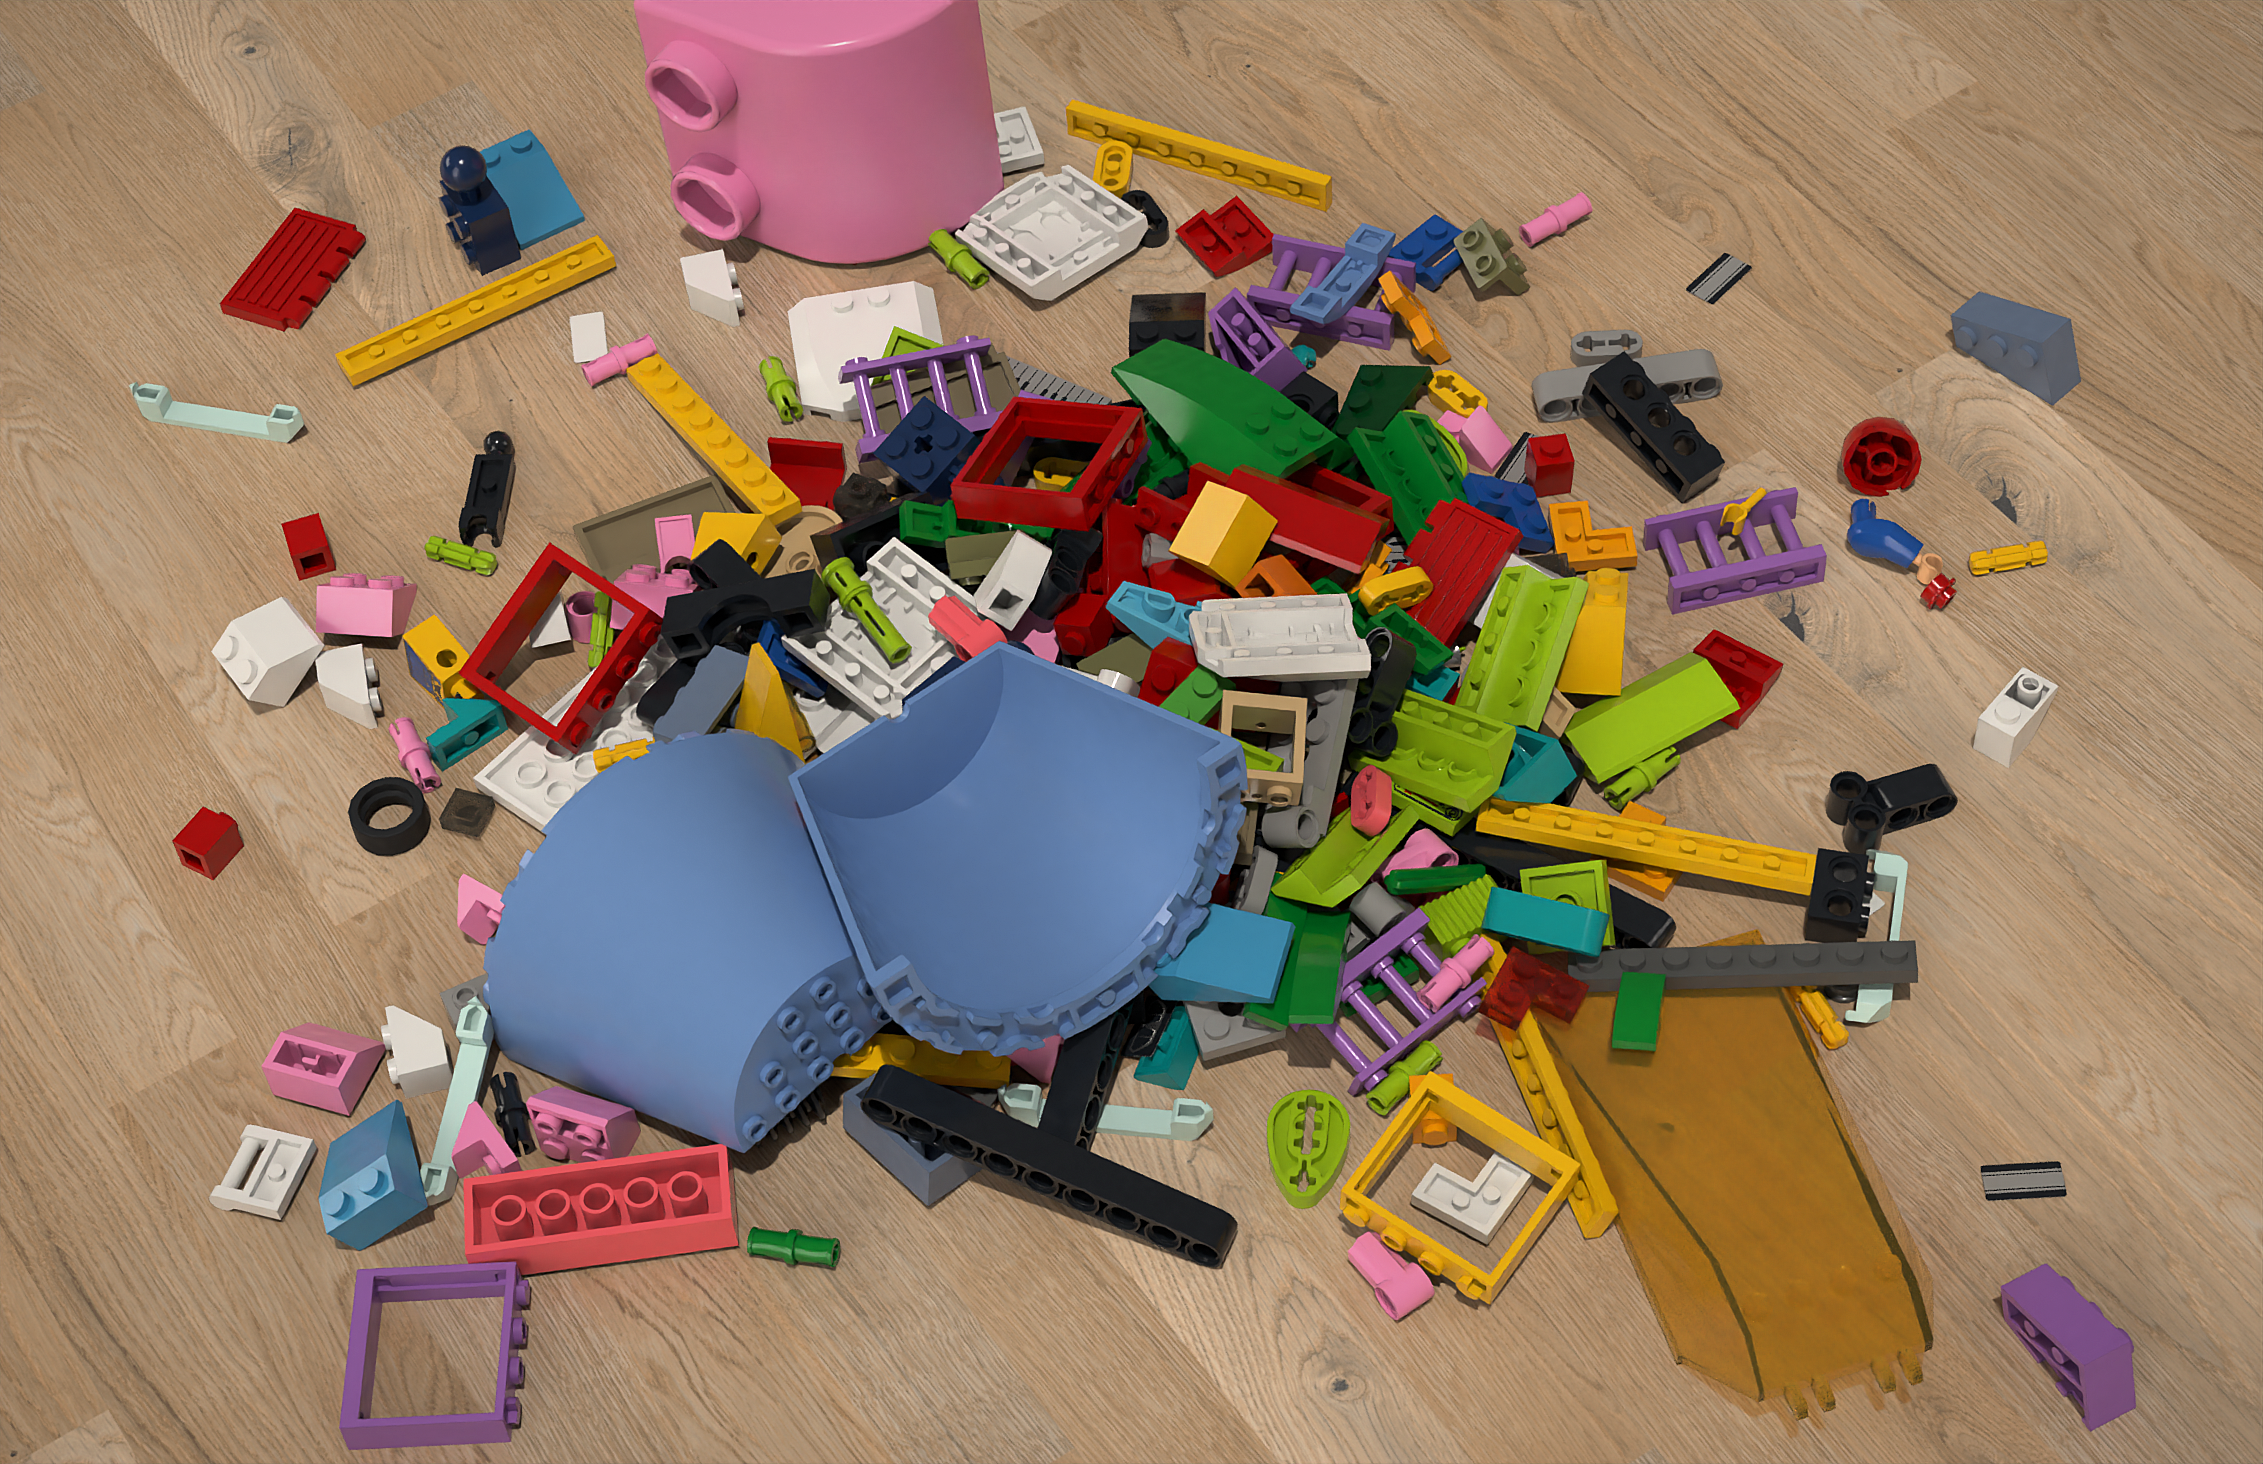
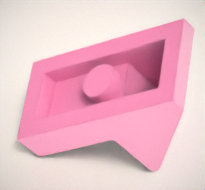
M1481 405L1474 410L1468 419L1447 410L1437 421L1457 440L1466 455L1467 462L1490 474H1493L1512 450L1511 442Z
M464 873L459 879L457 924L459 929L480 944L485 945L488 938H491L500 924L502 911L505 908V905L500 901L502 894Z
M477 1101L469 1104L452 1151V1161L458 1177L463 1178L482 1166H485L490 1175L522 1171L518 1159Z

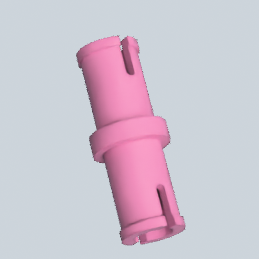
M1580 192L1575 197L1558 206L1551 205L1544 210V214L1519 227L1520 236L1527 246L1532 247L1535 243L1553 233L1560 234L1566 231L1567 225L1585 215H1589L1592 212V205L1588 197Z
M647 333L643 337L620 348L617 345L609 348L610 353L587 364H582L581 369L592 387L596 383L619 372L622 375L625 374L627 368L639 363L644 358L657 354L658 351L652 338Z
M402 717L396 719L395 723L400 731H397L396 726L392 723L388 729L398 747V759L401 765L408 769L415 785L422 793L434 791L435 789L429 779H432L436 787L440 786L441 779L430 760L431 753L428 745L421 741L411 718Z
M1474 934L1471 940L1452 959L1446 958L1440 964L1441 970L1417 992L1419 1001L1427 1009H1431L1432 1012H1438L1440 1007L1459 988L1465 989L1470 984V976L1488 958L1494 955V949L1483 937L1480 938L1479 935Z

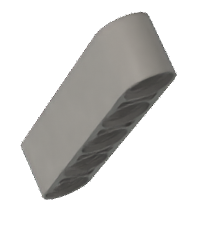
M1706 349L1632 359L1643 367L1646 375L1658 388L1663 389L1668 394L1673 405L1713 398L1723 387L1714 356ZM1605 363L1549 371L1537 376L1533 380L1531 387L1540 418L1551 423L1602 416L1582 392L1590 373Z

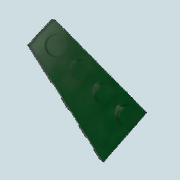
M1360 365L1332 432L1349 446L1351 445L1347 440V436L1355 427L1383 432L1400 410H1410L1417 400L1416 392L1422 385L1428 386L1432 381L1434 375L1431 366ZM1355 454L1352 458L1331 471L1356 481L1364 471V467Z

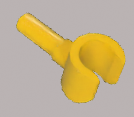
M1762 487L1758 488L1741 504L1731 503L1726 505L1720 526L1722 527L1727 522H1733L1734 526L1731 534H1741L1747 514L1767 494L1765 489Z

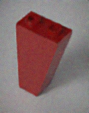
M1110 498L1092 525L1103 533V538L1095 552L1086 562L1083 572V593L1108 595L1110 599L1123 581L1151 588L1148 568H1143L1141 557L1145 535L1153 532L1135 524L1137 505H1123L1121 499ZM1116 628L1111 638L1130 634Z

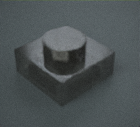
M455 788L439 818L442 829L479 838L496 807L493 797Z

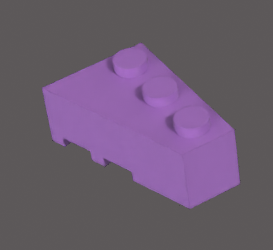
M1236 287L1208 312L1215 344L1220 350L1223 360L1252 374L1278 392L1303 371H1308L1262 314Z
M2045 1263L2000 1286L2004 1320L2038 1364L2046 1360L2061 1379L2056 1383L2055 1387L2062 1396L2066 1397L2072 1394L2082 1406L2085 1412L2082 1422L2090 1432L2136 1408L2132 1363L2134 1346L2131 1338L2125 1330L2116 1328L2109 1322L2094 1302H2088L2083 1298L2067 1277L2060 1276Z

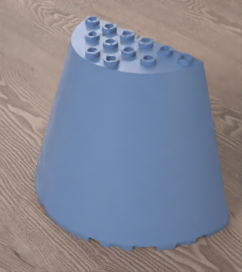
M998 641L906 700L903 713L899 717L888 719L885 715L881 716L788 776L860 964L877 1001L889 1016L912 1037L920 1041H928L934 1048L959 1055L962 1054L963 1050L989 1051L994 1057L1012 1055L1019 1048H1027L1029 1051L1045 1047V1042L1043 1041L1045 1038L1060 1034L1064 1039H1067L1093 1026L1117 1011L1156 979L1158 975L1153 969L1166 953L1174 959L1186 946L1188 935L1200 927L1210 912L1204 905L1211 899V891L1220 873L1229 874L1239 847L1237 833L1241 826L1244 825L1247 809L1240 803L1241 790H1248L1247 767L1243 747L1235 738L1002 641Z
M727 728L726 733L700 735L694 730L678 734L671 742L666 743L660 740L646 746L649 753L635 760L627 755L608 767L568 800L541 830L547 837L535 853L527 849L518 864L519 872L517 876L507 884L500 899L505 908L502 911V918L496 932V937L488 938L485 949L483 969L488 973V979L483 986V999L490 1006V1017L492 1018L494 1029L493 1037L503 1055L509 1060L745 1153L756 1142L764 1138L767 1132L782 1118L793 1111L818 1085L830 1077L834 1068L833 1061L839 1055L846 1053L851 1056L860 1050L864 1043L886 1023L890 1022L892 1018L877 1001L868 984L789 782L788 776L806 764L777 741L768 737H758L750 731Z

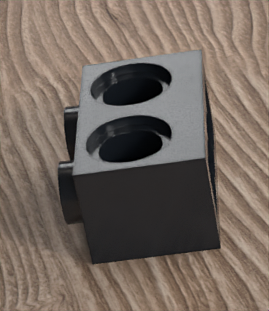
M1818 848L1807 918L1806 941L1820 943L1857 942L1858 931L1867 932L1870 907L1862 906L1863 897L1872 898L1875 873L1867 872L1869 855Z

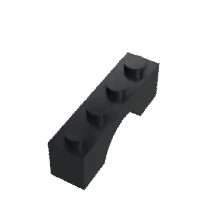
M811 569L667 597L660 634L675 657L680 659L710 653L713 647L718 645L731 631L753 621L766 620L777 623L787 638L823 632L826 626L830 594L816 570Z

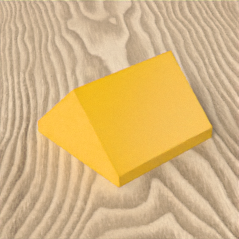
M1207 481L1168 552L1234 589L1251 570L1278 520L1248 495Z

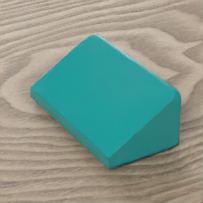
M1184 1005L1175 1006L1153 1055L1150 1057L1141 1056L1133 1075L1136 1080L1173 1090L1185 1089L1200 1050Z

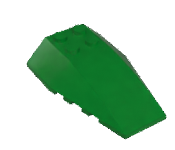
M1163 339L1112 367L1111 374L1137 405L1143 404L1149 411L1148 419L1155 427L1161 426L1169 435L1168 443L1176 452L1182 451L1188 458L1187 466L1189 468L1196 463L1202 462L1230 476L1235 467L1245 464L1284 479L1314 460L1322 467L1332 470L1355 455L1351 446L1283 394L1252 374L1194 347Z

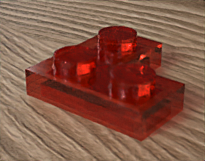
M1512 946L1477 1012L1515 1032L1531 1004L1570 1024L1589 985Z

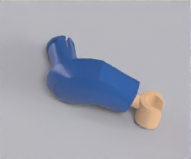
M1859 499L1851 505L1853 524L1847 531V539L1850 546L1857 553L1870 558H1885L1904 568H1908L1911 563L1919 566L1916 575L1917 579L1926 585L1941 573L1943 567L1941 557L1933 553L1920 554L1919 551L1924 545L1922 542L1897 523L1885 519H1876V505L1873 501L1869 504V499Z

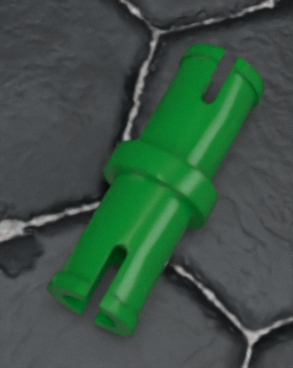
M752 1227L748 1235L747 1252L752 1256L760 1255L784 1259L785 1263L792 1265L802 1261L835 1267L840 1255V1241L838 1238L831 1239L803 1235L802 1230L799 1229L781 1232Z

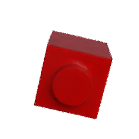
M1566 433L1528 438L1524 471L1529 486L1533 487L1536 497L1571 493L1575 460Z
M319 513L281 524L299 581L336 570Z
M1076 593L1063 607L1053 623L1062 654L1089 657L1105 648L1117 628L1112 621L1111 612L1106 609L1107 602L1109 601L1108 595Z
M202 807L172 840L181 864L213 881L244 847L238 832L237 822L224 812H219L218 814L206 807Z

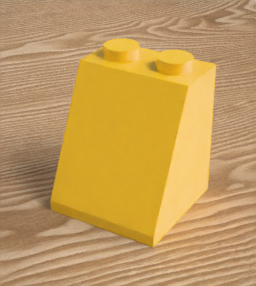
M1601 568L1597 571H1588L1583 580L1589 583V587L1554 684L1560 692L1621 696L1629 573H1620L1613 568Z

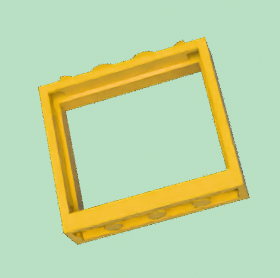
M1430 1070L1342 1188L1340 1209L1343 1211L1344 1216L1356 1226L1364 1227L1366 1225L1380 1234L1382 1241L1396 1251L1405 1250L1416 1257L1419 1264L1429 1273L1437 1276L1440 1274L1455 1282L1457 1288L1467 1297L1474 1300L1480 1298L1490 1305L1576 1185L1581 1164ZM1429 1109L1553 1186L1490 1275L1366 1197L1372 1186Z

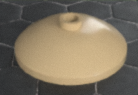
M809 505L802 506V512L775 525L782 540L760 576L764 579L815 569L821 579L823 571L810 535L843 522L840 516L828 508Z

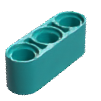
M1491 887L1481 929L1515 939L1592 957H1600L1610 915L1581 906L1503 888Z

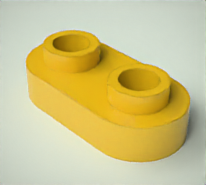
M1109 141L1099 147L1096 155L1093 181L1120 199L1130 189L1133 170V151L1130 145L1122 141Z

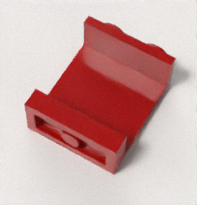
M769 437L767 445L771 460L770 469L800 499L801 506H821L836 512L847 472L843 443Z
M1199 462L1190 466L1187 494L1175 500L1145 486L1138 488L1135 524L1173 542L1207 481L1225 487L1230 476Z

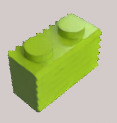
M1486 874L1475 882L1471 881L1469 885H1463L1461 889L1456 888L1454 892L1449 891L1446 896L1442 895L1439 899L1435 898L1432 902H1427L1424 906L1420 905L1418 907L1430 919L1423 933L1426 937L1425 942L1441 962L1446 958L1452 959L1471 940L1474 934L1479 935V937L1481 934H1495L1481 929L1491 887H1498L1490 875ZM1496 934L1500 943L1508 938L1507 936Z

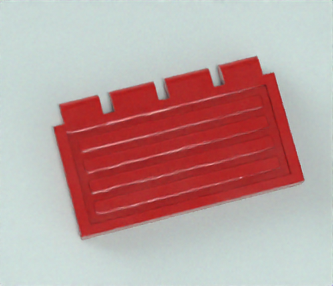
M294 207L220 302L223 314L283 332L288 327L299 329L312 312V307L319 303L331 287V283L335 282L348 265L349 259L353 258L364 244L366 237L357 231L355 224Z
M1454 498L1451 504L1443 500L1437 502L1424 522L1433 531L1429 533L1419 529L1402 555L1411 564L1407 565L1398 561L1391 571L1393 573L1416 566L1424 570L1433 583L1432 592L1420 603L1403 608L1402 610L1449 649L1524 537L1519 529L1457 498Z

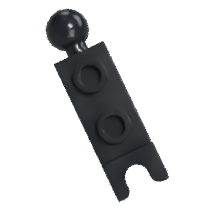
M499 430L490 432L485 437L483 449L486 454H475L466 502L461 510L458 525L461 541L467 546L472 547L475 538L480 534L491 535V543L495 548L500 547L502 544L505 530L504 519L515 462L513 454H511L513 441L506 432Z

